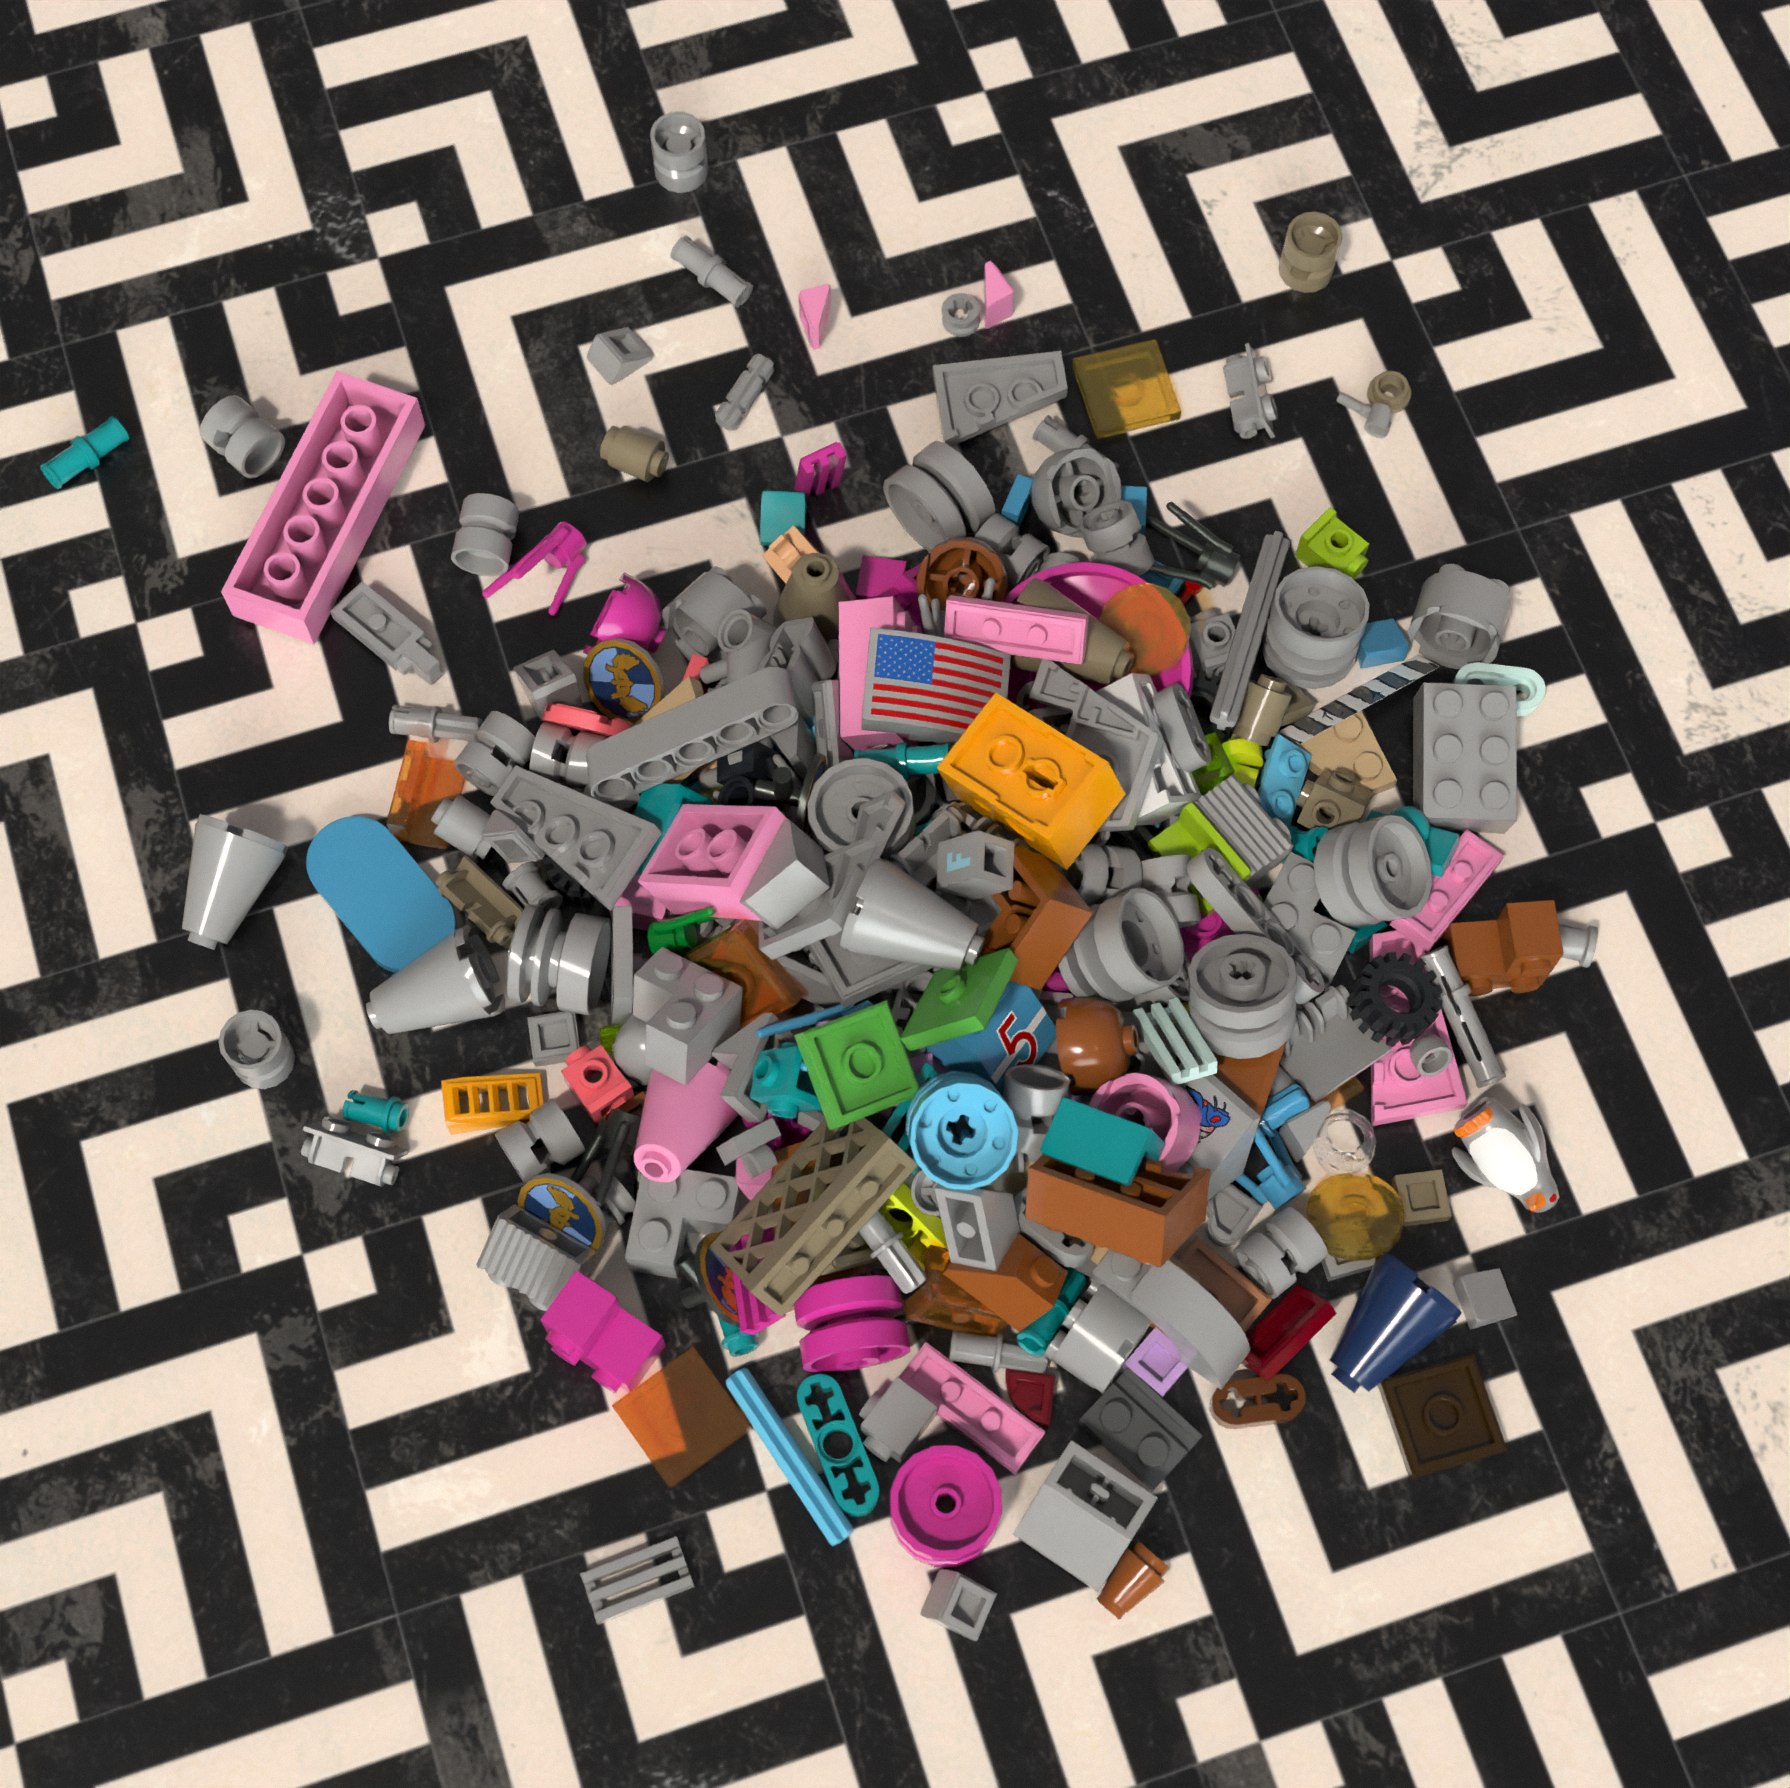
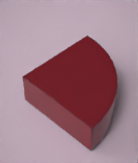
M1006 1369V1391L1015 1409L1034 1424L1049 1428L1055 1375Z

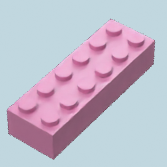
M336 371L221 590L234 617L315 645L330 615V611L333 609L425 427L416 397Z

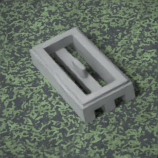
M677 1536L580 1574L598 1625L695 1587ZM672 1552L674 1559L597 1589L595 1582ZM677 1570L681 1578L679 1580L610 1607H603L601 1600Z

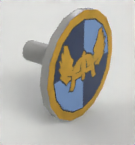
M613 638L600 642L589 651L583 664V681L591 700L610 719L620 718L635 724L664 698V681L658 666V660L635 642Z
M556 1174L535 1175L523 1185L518 1197L519 1207L595 1251L602 1245L606 1229L614 1220V1217L602 1207H599L596 1200L592 1197L595 1194L594 1190L599 1186L597 1180L592 1176L583 1177L577 1184L567 1177Z

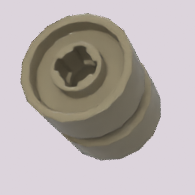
M1305 212L1296 216L1289 224L1278 268L1284 283L1293 290L1303 293L1316 292L1325 288L1331 281L1343 238L1341 228L1333 218L1319 212Z

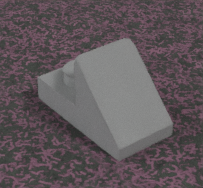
M763 1013L716 1047L712 1052V1056L731 1071L720 1097L747 1122L762 1123L768 1108L767 1105L749 1098L753 1084V1069L758 1061L759 1052L779 1049L782 1043L797 1044L791 1031L763 1038L757 1036L756 1032L759 1028L781 1022L773 1013Z

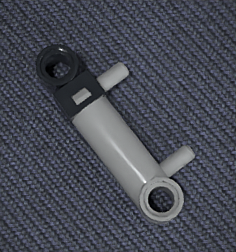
M743 609L734 610L723 619L717 635L718 645L723 651L727 652V658L701 667V680L706 684H710L727 678V684L756 672L761 660L771 651L770 640L777 627ZM770 735L718 758L716 768L700 774V785L706 790L723 785L718 795L717 805L776 807L783 813V804L754 798L757 780L773 782V772L778 768L773 761V756L779 754L783 758V754L773 750V739Z

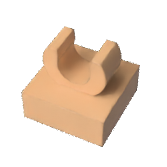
M793 525L784 535L781 534L761 556L780 578L787 583L796 562L801 557L809 553L820 552Z

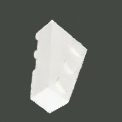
M1131 673L1096 691L1100 696L1118 706L1164 739L1135 826L1158 824L1181 813L1182 808L1189 802L1193 803L1195 800H1198L1201 794L1191 772L1183 771L1175 760L1153 703V695L1157 691L1150 675Z

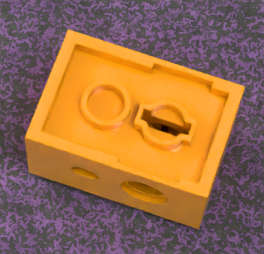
M996 692L937 766L938 771L958 800L968 803L975 811L991 818L994 823L1000 824L1015 837L1023 839L1029 846L1066 870L1072 865L1125 796V792L1109 762Z

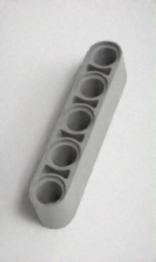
M780 667L760 669L595 743L586 752L592 797L603 803L623 801L790 727L797 721L799 713L792 677L789 671Z

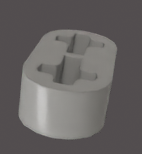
M1175 683L1153 695L1155 710L1170 749L1183 771L1190 773L1211 763V752L1185 690Z
M1027 1188L1018 1192L1014 1198V1204L1020 1229L1019 1233L1065 1267L1075 1268L1083 1266L1090 1260L1094 1251V1245L1081 1239L1080 1246L1073 1244L1068 1248L1063 1244L1064 1239L1072 1240L1074 1236L1052 1231L1042 1224L1025 1219Z

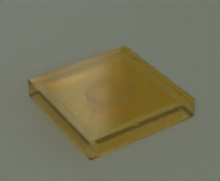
M1156 339L1073 358L1072 367L1097 439L1180 419L1181 409Z

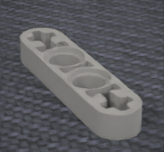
M1207 848L1187 862L1186 869L1191 882L1236 935L1250 934L1268 938L1284 947L1292 957L1297 973L1296 1003L1305 1004L1324 991V980L1315 964L1307 957L1304 951L1219 852L1212 848Z

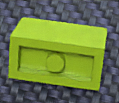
M1189 802L1182 808L1178 821L1152 838L1147 846L1155 858L1189 855L1193 859L1205 849L1212 848L1225 858L1245 883H1247L1251 874L1246 864L1192 802ZM1192 884L1189 887V892L1197 895L1199 909L1207 918L1215 910Z

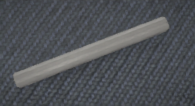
M1275 531L1274 535L1267 534L1264 537L1209 718L1211 722L1217 724V729L1225 730L1226 727H1234L1240 714L1275 591L1290 546V541L1284 538L1283 533L1280 531Z

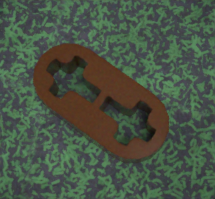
M1285 1374L1274 1375L1269 1381L1262 1377L1230 1380L1222 1390L1219 1388L1215 1390L1210 1399L1209 1410L1217 1424L1226 1429L1280 1424L1293 1420L1302 1411L1306 1403V1393L1303 1385L1296 1378ZM1277 1386H1283L1284 1393L1293 1394L1295 1400L1291 1401L1287 1406V1411H1281L1279 1403L1262 1404L1261 1398L1273 1396L1277 1391ZM1228 1392L1234 1393L1238 1401L1253 1399V1405L1241 1408L1237 1418L1232 1417L1229 1409H1221L1220 1403L1226 1400Z

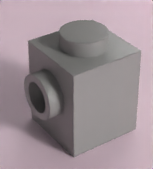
M896 1377L884 1395L878 1391L874 1392L859 1413V1416L864 1419L861 1424V1434L866 1437L863 1445L881 1460L887 1462L892 1457L901 1464L936 1417L937 1406L899 1377Z

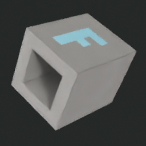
M980 830L939 842L936 889L972 901L1013 889L1014 842Z

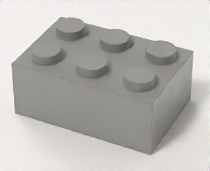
M1424 682L1414 696L1413 806L1423 811L1431 827L1450 832H1465L1468 829L1474 833L1505 834L1517 821L1516 686Z

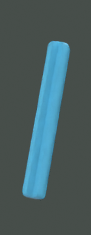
M743 1368L733 1373L726 1380L728 1390L828 1542L833 1546L841 1543L853 1533L852 1525L750 1371Z

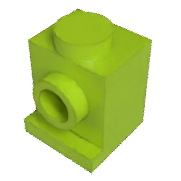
M1329 507L1301 535L1295 557L1307 567L1318 566L1336 569L1355 579L1369 561L1365 557L1369 543L1335 517L1337 512Z

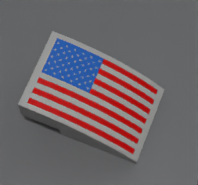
M870 627L861 730L909 734V740L955 744L995 692L1007 699L1011 655L944 637Z

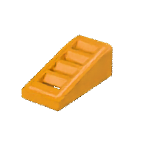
M540 1073L461 1077L441 1080L445 1123L451 1135L506 1127L517 1120L526 1124L529 1122L530 1112L544 1104ZM527 1087L529 1109L520 1110L518 1089ZM499 1091H508L510 1111H501ZM488 1093L490 1112H481L479 1094ZM468 1096L470 1113L461 1114L459 1097Z

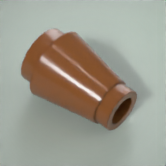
M1138 1541L1131 1550L1125 1549L1103 1587V1592L1096 1600L1120 1620L1125 1613H1128L1166 1582L1162 1577L1170 1568Z

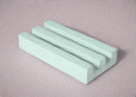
M1178 997L1170 999L1169 1007L1163 1008L1159 1002L1152 1004L1151 1012L1145 1013L1143 1008L1133 1010L1134 1025L1171 1084L1178 1085L1217 1073V1060ZM1171 1020L1174 1021L1175 1025L1177 1026L1178 1030L1182 1034L1183 1038L1185 1039L1186 1043L1188 1044L1189 1048L1193 1052L1194 1056L1196 1057L1200 1065L1197 1064L1196 1060L1192 1056L1191 1052L1189 1051L1188 1047L1184 1043L1183 1039L1181 1038L1180 1034L1178 1033L1177 1029L1175 1028ZM1159 1024L1169 1041L1170 1047L1175 1055L1179 1057L1185 1070H1179L1153 1025Z

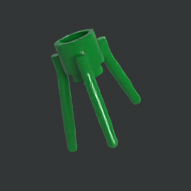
M713 907L696 910L677 918L654 921L649 925L648 943L653 955L663 947L704 968L748 972L750 970V965L746 962L688 955L690 949L695 948L697 945L695 926L719 919L717 917H710L715 912Z

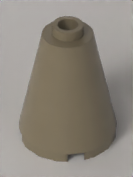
M809 553L796 562L776 604L773 615L774 626L778 628L783 622L812 616L826 644L831 639L839 640V602L857 599L836 562L831 557L822 553Z
M1037 578L1028 582L1017 599L1018 602L1023 603L1025 606L1089 614L1085 660L1082 665L1051 660L1074 678L1083 681L1110 685L1117 678L1121 679L1127 676L1133 663L1134 654L1129 652L1130 643L1047 582ZM1011 655L1010 668L1038 672L1042 659Z

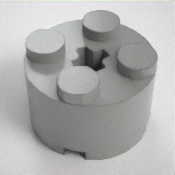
M1456 564L1443 565L1439 573L1430 576L1422 586L1408 630V637L1411 643L1415 638L1419 645H1421L1419 653L1426 659L1444 667L1461 669L1466 664L1479 661L1490 664L1497 656L1511 609L1508 585L1498 579H1488L1482 575L1465 571Z
M715 566L709 572L702 573L663 609L662 620L667 632L674 627L681 638L675 645L689 661L692 654L708 658L709 664L727 658V652L723 651L718 645L717 635L723 619L734 610L743 609L762 619L767 611L758 597L753 594L746 595L732 582V579L725 570Z
M1093 1280L1084 1294V1297L1090 1300L1089 1303L1086 1304L1080 1299L1076 1302L1063 1322V1325L1070 1331L1066 1334L1060 1330L1044 1355L1091 1388L1104 1393L1152 1321L1105 1285H1101Z

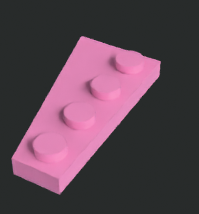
M1397 930L1373 934L1370 939V962L1379 955L1384 958L1388 952H1396L1397 960L1403 953L1412 955L1410 964L1414 965L1419 960V957L1425 954L1424 949ZM1423 967L1421 971L1426 975V969ZM1391 985L1380 987V997L1387 1007L1401 1014L1409 1012V1000L1401 990ZM1441 1009L1437 1012L1439 1015L1436 1020L1417 1039L1421 1040L1425 1034H1433L1444 1040L1453 1054L1450 1065L1443 1072L1435 1076H1423L1417 1071L1409 1056L1411 1044L1415 1039L1406 1045H1401L1399 1041L1395 1046H1389L1392 1051L1371 1065V1126L1464 1109L1468 1104ZM1384 1036V1037L1382 1038V1040H1383L1385 1043H1386V1036Z

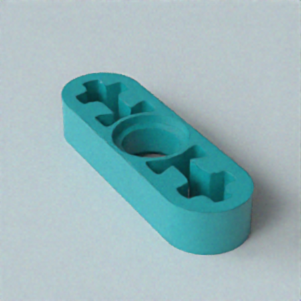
M811 1375L801 1383L797 1392L800 1413L834 1500L843 1513L853 1517L864 1516L875 1508L879 1499V1485L839 1384L828 1375ZM820 1386L823 1393L831 1391L834 1395L828 1399V1409L832 1419L839 1413H842L844 1420L828 1422L817 1431L813 1424L823 1423L822 1415L817 1405L808 1406L805 1401L812 1398L811 1389ZM832 1432H844L849 1435L853 1442L851 1452L842 1459L831 1458L824 1451V1440ZM858 1459L863 1467L853 1468L857 1483L860 1486L868 1484L871 1490L865 1493V1503L862 1505H857L854 1499L845 1500L842 1494L848 1491V1481L844 1472L837 1478L832 1473V1470L850 1467Z

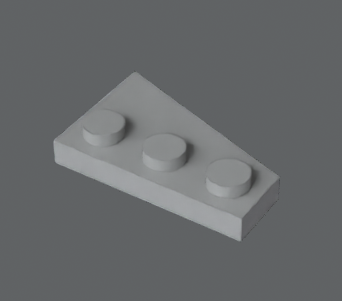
M1061 351L933 365L932 370L943 443L954 446L1067 397L1068 387Z

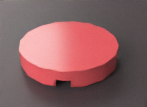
M552 703L545 704L541 719L544 722L571 728V730L585 731L606 737H611L633 727V723L620 718L609 720V717L597 714V712L558 703L556 705Z

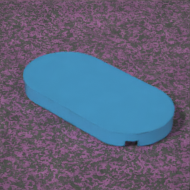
M345 817L325 826L312 840L307 852L306 867L314 888L372 959L385 970L396 973L456 930V916L450 902L446 897H442L438 893V887L383 824L367 817Z

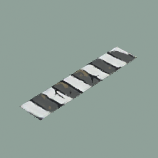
M1416 655L1278 732L1302 744L1440 666Z

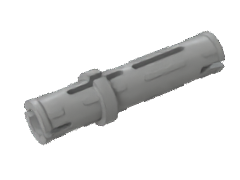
M1441 946L1421 955L1419 959L1426 964L1424 967L1427 973L1433 971L1437 978L1432 982V985H1441L1442 993L1437 999L1443 1000L1442 1008L1476 1080L1477 1088H1482L1505 1078L1506 1075L1500 1067L1487 1034L1468 994L1472 990L1469 984H1463L1449 954L1448 946ZM1444 976H1445V978H1446V980H1447V982H1448V984H1449V986H1450V989L1448 988V985H1447V983H1446V981H1445V979H1444ZM1464 1022H1466V1024H1467V1026H1468V1029H1469V1031H1470V1033H1471V1035H1472V1037H1473V1040H1474V1042H1475V1044H1476V1046H1477V1048H1478V1051H1479L1481 1057L1479 1056V1054H1478V1052H1477V1050H1476V1047H1475V1045H1474V1043H1473V1041H1472V1038H1471V1036H1470V1034H1469V1032H1468V1030H1467V1027H1466V1025H1465Z

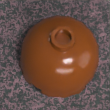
M954 537L936 545L923 559L916 578L917 596L926 595L931 614V601L934 598L939 599L941 610L946 611V600L950 595L982 599L986 580L993 578L995 586L992 601L1003 602L1008 590L1007 570L999 553L988 543L973 537Z
M1099 997L1062 999L1058 1004V1008L1066 1009V1018L1056 1019L1057 1049L1062 1073L1065 1075L1073 1074L1076 1085L1069 1086V1092L1072 1095L1095 1094L1103 1084L1109 1080L1113 1081L1124 1076L1129 1070L1130 1055L1138 1054L1139 1052L1137 1029L1134 1024L1126 1025L1122 1012L1110 1001Z

